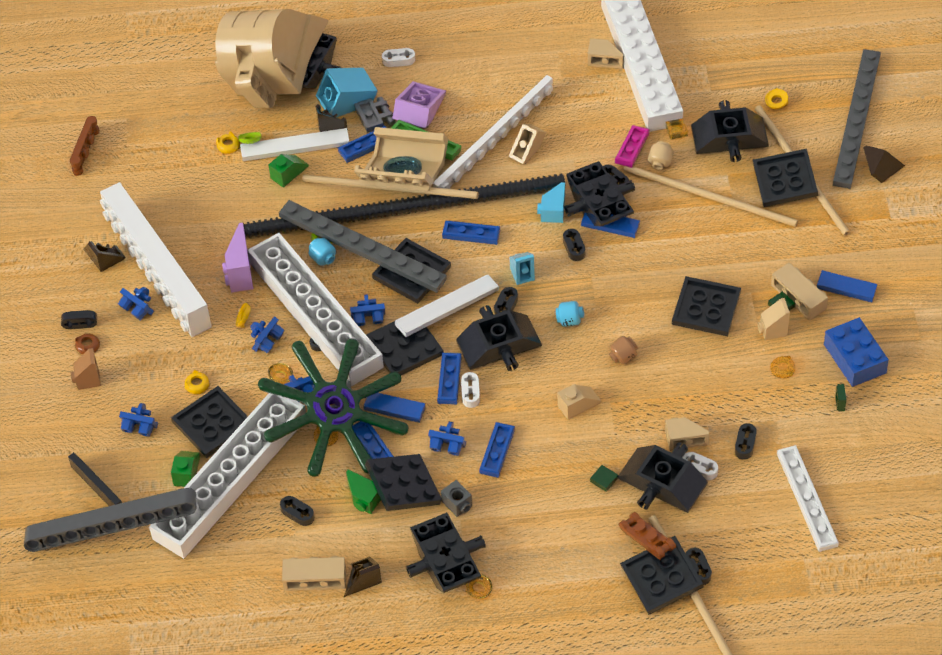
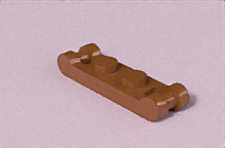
M95 116L87 117L70 157L72 172L75 176L83 173L82 165L85 158H88L90 145L94 143V136L99 134L100 130Z
M637 512L630 514V518L626 521L622 520L618 523L620 529L658 559L663 558L666 552L676 548V544L671 538H667L643 520Z

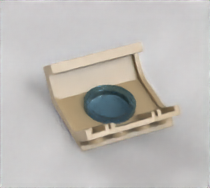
M375 127L374 135L377 138L372 158L365 169L355 165L354 172L360 177L358 184L429 191L445 163L449 140L447 136L443 133Z

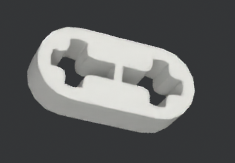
M410 48L391 49L382 53V63L386 67L409 66L415 62V52Z
M467 372L461 378L462 402L466 407L473 408L480 402L479 378L477 374ZM468 380H472V386H468ZM473 393V400H469V394Z
M695 452L684 454L683 459L688 461L694 460L692 464L706 480H713L717 477L718 464L715 461Z

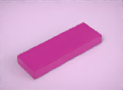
M632 125L615 158V164L632 168L649 136L650 129Z

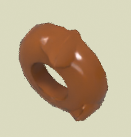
M83 334L75 338V348L80 354H84L91 348H93L95 353L100 347L98 337L93 334ZM84 340L92 341V343L87 346L82 344Z

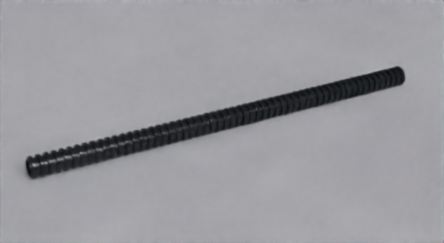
M560 173L558 176L554 174V176L548 175V177H537V179L533 177L531 180L526 178L525 181L520 179L519 182L514 180V182L497 183V185H486V187L481 185L480 188L475 186L474 189L472 187H469V189L463 188L466 191L479 192L478 199L431 194L427 196L424 194V196L418 195L416 198L412 196V198H401V200L397 198L395 201L391 199L390 202L384 200L381 203V201H378L377 204L373 202V204L355 205V207L350 206V208L345 206L344 209L339 207L338 210L333 208L332 211L330 209H327L325 212L321 210L318 214L343 224V222L349 223L351 220L355 222V220L372 219V217L376 219L378 216L382 218L383 215L389 217L390 214L395 216L396 213L400 215V213H412V211H423V209L428 211L429 208L434 210L435 207L440 209L441 206L446 208V206L463 205V203L469 204V202L473 204L474 201L479 203L480 200L485 202L486 199L491 201L493 198L497 200V198L514 197V195L518 197L520 194L524 196L525 193L530 195L532 192L534 194L538 191L539 193H542V191L548 192V190L553 189L561 182L565 183V178ZM278 217L274 220L270 218V220L264 219V221L258 220V222L243 223L245 237L249 236V238H252V236L258 237V235L263 236V234L269 235V233L273 235L275 232L280 233V231L286 233L287 230L292 232L293 229L295 231H298V229L303 230V228L283 218L278 219Z

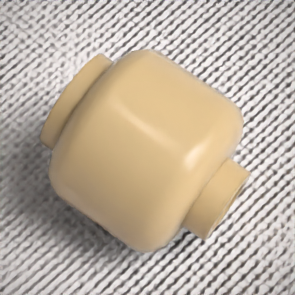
M659 141L651 146L648 161L654 169L662 170L670 166L674 154L671 145Z

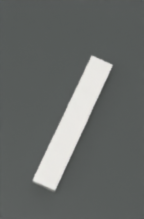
M347 128L263 140L252 144H240L242 160L249 161L276 157L280 154L289 155L336 148L349 143Z
M487 274L395 320V326L407 337L498 291L499 286Z
M796 445L777 450L779 461L818 551L838 547L839 542Z

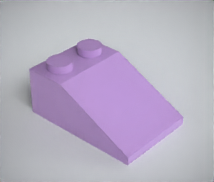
M413 81L395 99L392 119L413 124L418 128H427L432 122L446 94V90Z
M239 223L225 253L226 262L222 263L226 286L230 285L231 293L253 289L243 223Z

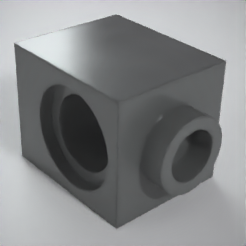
M457 480L441 490L442 502L456 517L468 512L472 507V495Z

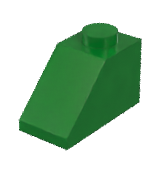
M280 154L268 164L270 178L284 188L308 168L309 164L296 155Z
M180 451L174 456L171 469L174 486L185 487L197 474L201 456L200 452Z
M348 469L346 476L353 505L359 511L371 514L381 501L373 481Z

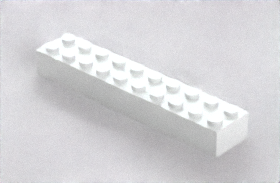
M601 0V7L616 48L623 53V67L646 129H650V132L683 125L682 106L641 0ZM679 120L678 124L669 125L670 121Z
M119 182L100 191L102 198L100 204L105 210L103 211L104 218L107 222H111L113 231L119 233L122 244L128 246V251L132 258L136 257L139 268L145 270V275L149 282L152 281L154 283L157 294H162V299L167 307H171L174 318L181 321L180 325L183 331H188L190 336L194 337L212 328L206 302Z
M280 233L247 250L250 265L338 371L346 341L350 338L358 341L359 347L347 378L351 387L384 368L382 353Z
M269 393L184 487L192 488L196 491L195 513L151 524L149 528L152 539L184 559L296 431L272 443L265 440L264 432L306 414L305 405L296 400Z

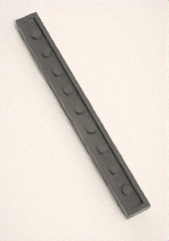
M863 49L833 186L851 189L881 55L879 51Z
M288 200L279 211L280 218L436 293L447 280V275L291 200Z

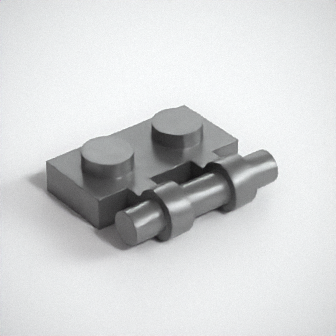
M378 97L375 103L370 98L354 104L355 110L367 133L374 131L375 127H383V122H387L389 126H393L396 123L392 119L393 112L389 110V105L383 97Z

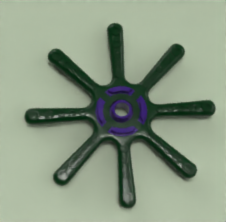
M353 338L348 339L345 343L338 375L334 382H327L322 378L302 341H295L292 344L294 354L314 383L315 387L312 392H303L268 378H261L258 381V388L261 391L300 401L308 409L306 414L266 430L264 438L267 442H275L308 424H315L320 428V435L307 468L308 474L312 477H317L321 473L329 438L333 432H340L345 436L364 473L369 474L365 463L367 459L372 458L353 431V423L362 421L401 436L406 435L409 431L408 425L404 422L368 413L360 408V400L398 385L401 382V375L398 372H391L359 390L349 389L346 381L359 347L358 341ZM329 404H335L338 408L334 409Z

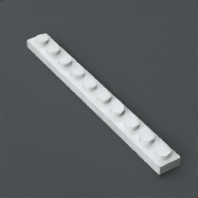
M546 75L434 181L433 187L450 189L455 182H458L462 175L470 171L473 165L478 160H481L490 149H493L501 138H505L507 133L512 128H515L523 117H527L530 111L535 106H538L544 97L551 94L553 78Z

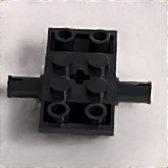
M322 33L308 62L302 87L317 88L326 69L341 68L331 64L337 37Z
M724 100L719 102L720 110L709 111L691 124L696 154L729 151L730 161L735 162V156L736 162H738L742 158L740 150L769 147L763 117L746 107L731 109L728 100H725L726 106L724 105Z
M599 161L566 174L575 200L574 203L564 206L568 217L582 211L583 214H587L594 226L601 227L634 214V210L623 196L635 191V185L632 183V180L616 185Z
M486 305L487 311L483 306L479 310L482 319L473 321L456 339L469 369L472 370L502 359L508 371H512L511 365L514 370L517 369L519 364L514 355L542 346L528 315L512 310L494 315L490 306Z
M680 442L676 444L672 452L657 445L637 448L618 475L619 480L644 491L637 504L641 508L645 504L644 509L646 510L656 497L688 513L708 484V481L690 461L682 458L688 451V448Z
M447 512L410 527L421 558L420 561L406 566L410 578L427 571L436 588L443 593L481 578V574L470 553L486 547L481 535L469 541H463Z

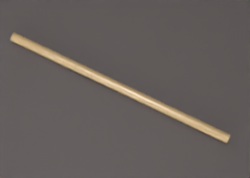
M758 105L755 111L759 116L763 117L765 125L785 153L792 152L793 150L761 105ZM817 186L818 196L816 197L842 234L848 236L850 234L849 229Z
M624 166L623 169L625 172L796 227L798 223L796 219L634 166L632 168Z
M303 175L302 178L303 182L471 199H478L479 192L435 187H431L429 191L359 185V180L314 175Z
M655 515L649 517L648 520L651 525L667 537ZM698 591L690 594L722 654L733 655Z

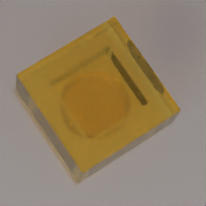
M683 118L666 122L665 127L670 140L688 136V130Z

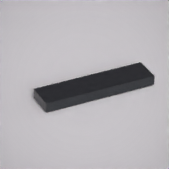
M73 452L68 456L71 468L108 506L122 503L113 491L76 453Z

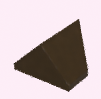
M319 104L315 106L320 132L347 128L346 118L338 119L336 118L338 114L332 115L328 109L321 112V106Z
M870 146L863 147L870 173L881 183L905 166L886 150Z
M89 241L83 249L100 272L126 258L117 245L109 248V244L105 247L100 243L94 245L92 241Z
M367 557L351 563L352 570L344 597L382 583L380 567L374 559Z

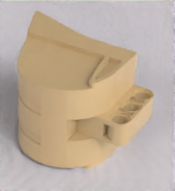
M292 9L228 12L222 17L217 28L215 41L216 68L229 86L239 96L243 95L254 108H272L277 94L301 93L308 62L328 20Z

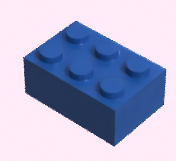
M860 317L825 331L824 346L852 387L887 373L889 359Z

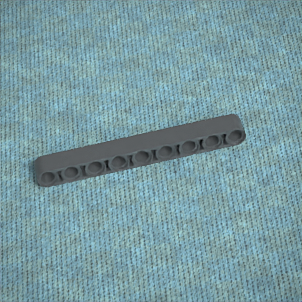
M182 488L29 525L25 529L24 548L30 552H37L188 516L196 511L197 494L192 488Z

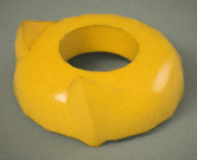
M773 89L766 94L765 103L771 109H781L788 105V95L782 89ZM777 97L782 99V101L777 104L772 102V100Z
M231 131L229 134H224L216 139L217 149L221 153L231 154L240 147L239 139ZM225 140L233 141L230 145L223 144Z
M244 303L239 309L236 318L237 327L245 328L244 324L250 314V305L248 303Z
M197 370L188 375L184 383L185 389L191 394H202L210 386L208 377ZM196 378L202 380V383L199 385H193L191 382Z

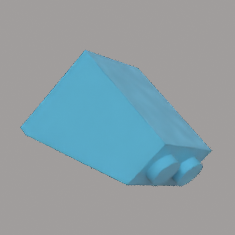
M363 67L329 68L324 73L316 97L324 110L328 109L330 114H338L337 117L355 111V103L370 98L374 101L377 89Z

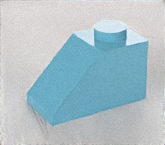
M561 182L542 195L541 203L537 205V214H541V222L563 223L565 204L564 182Z
M519 253L509 257L510 270L517 285L535 280L534 256L532 253Z

